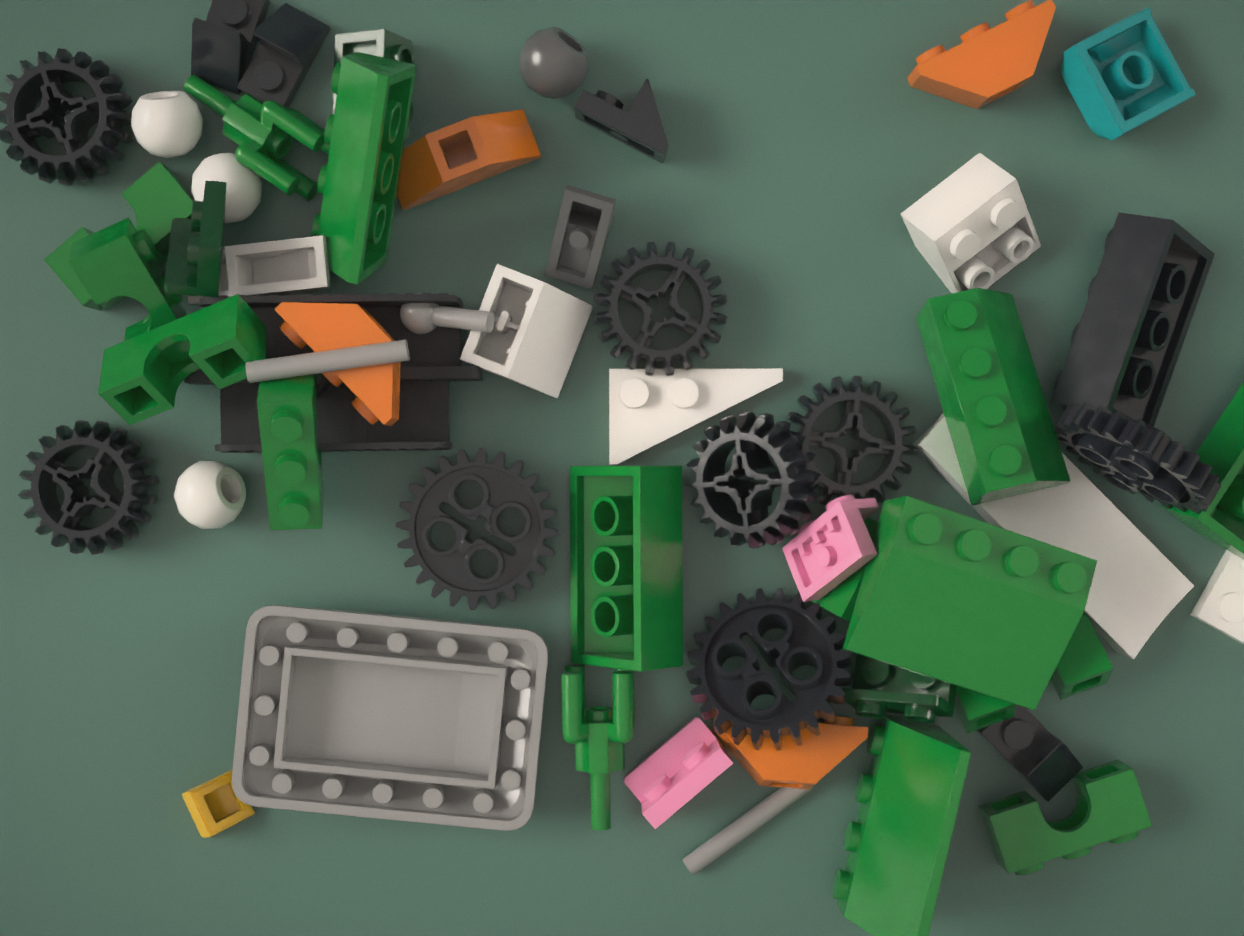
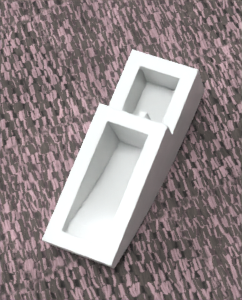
M326 236L224 246L219 295H227L229 297L236 294L245 296H286L331 288ZM188 295V304L202 307L200 306V298H203V296Z

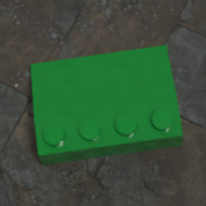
M909 496L885 500L873 539L878 555L866 564L843 649L1026 709L1035 710L1085 611L1097 560Z
M886 714V718L880 719L879 725L873 724L869 732L867 753L872 754L868 773L862 772L858 779L855 800L861 803L857 821H850L846 829L844 850L849 851L845 870L838 869L833 885V899L838 900L837 904L844 918L873 936H928L971 752L940 726L913 722L902 717Z

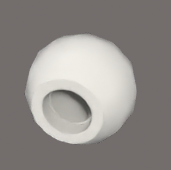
M161 91L145 94L139 98L132 110L131 127L137 142L150 154L163 158H175L186 155L196 146L202 136L203 118L197 103L185 92Z
M220 153L209 156L200 163L193 173L191 194L194 200L203 201L205 180L227 182L225 223L243 221L253 213L261 202L262 182L259 175L240 163L235 154Z
M219 460L198 461L188 467L178 478L174 499L179 513L189 523L201 529L222 528L234 521L242 511L246 500V488L240 474L229 465Z

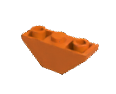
M1032 0L1026 1L1005 14L1007 21L991 29L987 22L982 23L961 35L962 43L947 51L943 45H938L924 52L915 59L918 65L915 66L907 77L910 86L975 109L1022 87L1034 75L1056 9L1053 0H1047L1037 6L1034 5Z
M524 109L472 116L428 133L405 148L397 191L402 209L404 211L541 158L540 150Z
M282 302L274 309L285 320L279 328L300 349H303L308 344L314 352L395 341L371 314L358 304ZM401 362L322 373L334 386L338 387L342 382L348 386L357 396L351 402L352 405L370 424L374 425L380 420L384 425L392 426L399 420Z
M835 716L834 722L825 719L824 724L818 723L820 735L818 736L811 733L807 728L800 730L802 745L797 746L790 735L783 736L782 747L778 751H776L771 738H764L761 748L755 750L751 735L748 734L739 745L734 744L732 739L733 727L719 735L715 730L713 722V733L759 786L809 790L868 738V727L854 726V719Z

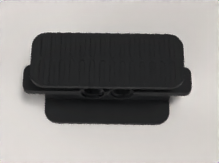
M371 293V295L303 294V296L295 294L286 296L240 295L267 327L266 359L314 352L308 344L303 349L298 348L279 328L285 320L274 309L282 302L358 304L366 309L395 341L407 340L410 360L402 361L400 364L399 420L392 426L384 425L380 420L374 425L370 424L352 405L351 402L357 396L348 386L342 382L336 387L321 373L320 381L316 385L318 452L452 449L449 422V382L483 381L482 368L479 366H461V329L437 326L429 333L415 334L403 325L400 318V310L402 304L435 303L439 304V306L463 308V302L460 297L449 295L448 293H388V295H381L380 293ZM203 296V298H200V306L205 308L229 298V296ZM201 369L196 370L184 379V383L215 385ZM244 379L220 389L221 444L215 445V451H221V453H262L257 409L259 382L249 383L248 379Z

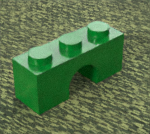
M158 162L121 195L135 212L137 232L145 230L153 241L158 253V258L154 260L160 269L167 261L164 255L169 250L172 220L174 218L191 219L194 199L191 191L178 175L163 163ZM81 227L48 255L44 261L83 306L99 311L102 308L107 310L119 304L125 296L114 297L96 305L68 262L72 243L95 233Z
M129 217L73 242L68 261L96 305L114 297L125 296L138 300L146 307L149 314L143 320L126 327L124 341L187 315L180 302L184 301L183 294L167 293L164 290L165 275L162 274L154 260L158 258V253L153 241L145 230L137 232Z
M236 294L104 349L98 394L129 425L135 424L174 408L178 387L186 377L196 370L201 369L218 389L247 379L246 362L266 359L267 327L242 297Z
M315 374L261 381L258 388L257 409L270 530L322 529L324 480L321 451L318 452L317 444L318 402Z
M1087 614L1082 615L1050 679L1060 700L1106 684L1113 670V666ZM956 687L954 706L967 734L1014 717L1016 705L965 688Z
M1117 759L1078 772L1072 778L1077 792L1076 805L1068 816L1057 821L1044 820L1038 801L1025 790L979 805L978 807L998 864L1008 874L1014 872L1016 875H1028L1041 870L1044 867L1043 862L1058 857L1067 860L1076 859L1089 854L1091 846L1106 841L1112 844H1119L1135 839L1139 835V830L1151 827L1152 824L1133 768Z

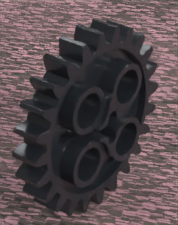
M1084 402L1082 406L1073 403L1071 407L1067 406L1055 426L1054 433L1059 435L1058 441L1067 445L1066 450L1080 456L1078 461L1093 466V472L1101 474L1111 484L1132 494L1140 493L1152 503L1155 499L1169 509L1175 506L1183 512L1189 509L1198 514L1200 510L1207 511L1221 487V484L1217 483L1219 476L1210 473L1212 470L1211 466L1198 461L1200 458L1198 454L1183 450L1182 442L1173 441L1164 431L1145 424L1143 420L1138 419L1136 422L1129 420L1119 410L1116 414H1113L1103 405H1099L1096 409L1087 402Z
M479 448L475 461H470L465 449L458 450L457 465H453L445 456L438 457L441 472L437 474L432 469L424 467L421 471L428 483L425 486L410 483L408 487L417 496L415 502L403 501L399 505L405 511L411 513L410 519L396 522V527L409 531L410 538L404 539L397 544L398 548H412L414 553L404 563L405 568L420 565L423 570L415 582L421 584L431 578L435 582L431 593L433 598L437 597L445 589L451 591L450 606L453 607L459 602L462 595L468 596L470 610L477 608L480 597L483 596L486 597L492 609L498 606V593L503 592L511 602L515 601L517 594L514 585L518 583L530 591L534 585L528 573L533 571L544 575L547 571L545 566L538 560L539 556H554L556 552L553 548L544 544L545 538L559 535V530L547 527L545 520L558 514L557 510L543 509L541 502L550 496V490L535 493L532 487L540 477L538 473L524 479L520 476L524 462L519 460L509 469L505 467L506 453L502 451L498 453L493 463L488 462L485 448ZM474 480L482 486L484 498L482 503L476 508L465 507L458 498L459 487L464 481ZM446 502L458 512L473 521L481 516L485 517L488 520L485 524V529L494 536L513 545L516 548V553L514 555L506 553L484 536L477 538L475 541L469 537L472 529L460 520L443 512L440 508L441 503ZM515 507L524 513L526 526L522 533L510 535L501 529L499 517L505 508ZM438 522L450 524L456 532V541L451 549L438 548L432 541L431 532ZM480 549L492 551L498 559L497 572L492 576H482L474 570L472 559L474 554Z
M759 588L756 592L755 602L751 603L747 601L742 593L737 594L738 608L732 610L725 603H720L719 606L723 618L719 621L713 617L706 616L704 620L710 633H694L693 635L696 645L702 650H693L687 653L690 664L696 666V668L686 672L689 683L698 685L690 691L695 703L705 702L700 708L704 720L716 717L714 727L719 735L733 727L732 739L736 745H739L747 734L751 735L755 750L761 748L764 738H771L776 751L781 750L783 736L790 735L797 746L802 745L800 730L807 728L814 735H820L817 719L822 717L831 722H834L836 719L830 702L835 704L846 703L845 692L837 687L851 685L850 672L842 669L852 664L850 652L840 651L844 646L845 634H832L837 628L834 616L820 620L822 615L820 603L817 602L805 610L800 593L793 598L791 603L785 602L782 588H778L773 600H766L762 588ZM773 628H780L787 632L781 640L775 642L763 639V635ZM749 635L757 645L760 654L764 657L767 664L772 668H778L781 682L791 693L797 696L795 702L788 701L769 670L760 668L757 655L752 648L741 640L742 636ZM739 656L746 659L745 664L735 671H728L722 668L723 663L731 657ZM804 665L812 666L817 670L816 674L808 680H798L792 676L796 668ZM761 694H769L776 698L774 704L765 710H757L751 707L752 701Z

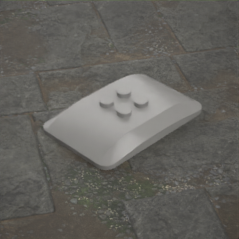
M266 605L252 614L246 627L232 769V789L237 798L244 804L254 807L501 831L517 830L524 826L531 818L534 808L548 666V647L538 633L524 628L336 609Z

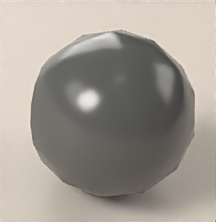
M558 27L539 30L525 41L520 52V74L527 87L540 96L551 99L561 98L570 95L581 87L588 72V53L573 36Z

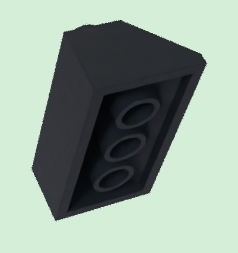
M1119 212L1113 229L1109 231L1105 239V252L1097 275L1090 282L1088 300L1081 320L1073 330L1071 337L1072 345L1064 368L1056 378L1055 394L1052 402L1065 409L1067 406L1071 407L1073 403L1082 406L1084 402H1087L1096 409L1099 405H1103L1113 414H1116L1119 410L1129 420L1136 422V420L1140 419L1145 424L1154 427L1215 253L1174 220Z

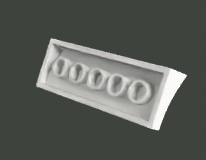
M943 413L912 445L917 447V452L971 505ZM1063 453L1062 455L1071 480L1068 484L972 506L989 524L1097 560L1083 615H1088L1095 631L1118 654L1135 659L1160 623L1194 587Z

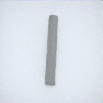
M405 339L246 362L245 368L248 382L254 383L409 361L410 356L408 343Z
M813 787L809 790L779 788L684 857L682 860L685 866L694 876L803 797Z

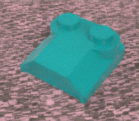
M1149 7L1084 39L1063 52L1064 58L1061 64L1063 80L1089 128L1100 138L1111 141L1117 139L1196 95L1194 89H1191L1154 22Z

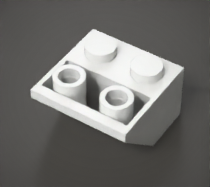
M981 153L977 154L901 213L915 247L951 293L973 288L988 289L993 283L1041 247L1017 179Z
M497 264L479 308L480 311L494 313V328L490 333L471 330L460 360L558 399L593 306L543 281Z

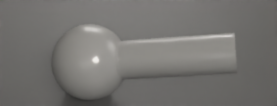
M406 303L402 304L400 310V318L403 325L415 334L429 333L437 326L490 333L495 324L493 312L439 306V304Z

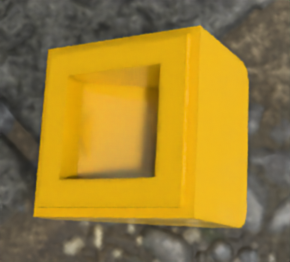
M232 770L182 793L188 810L203 838L212 837L255 814L252 806L244 804L232 789Z

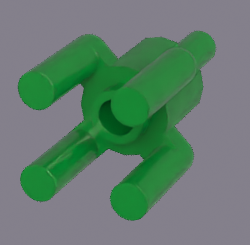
M195 74L186 80L184 91L223 117L224 127L222 134L239 145L235 156L240 163L287 195H292L296 192L308 201L315 197L318 192V183L289 165L282 158L291 149L294 138L314 152L321 150L329 155L330 145L325 143V129L296 109H287L274 100L262 102L252 94L245 93L235 102Z
M568 664L565 665V672L561 673L562 735L567 743L575 744L576 771L590 774L591 829L599 831L611 829L610 772L625 769V743L630 742L633 738V729L635 727L634 671L614 668V672H612L613 707L592 706L585 708V665Z

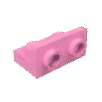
M845 495L832 500L826 505L825 513L816 520L802 525L798 535L782 548L803 602L821 599L878 555L864 523L866 518L879 509L875 498L855 499L853 495Z
M694 717L624 777V783L641 802L642 815L656 829L730 767L733 761L728 750L701 718Z

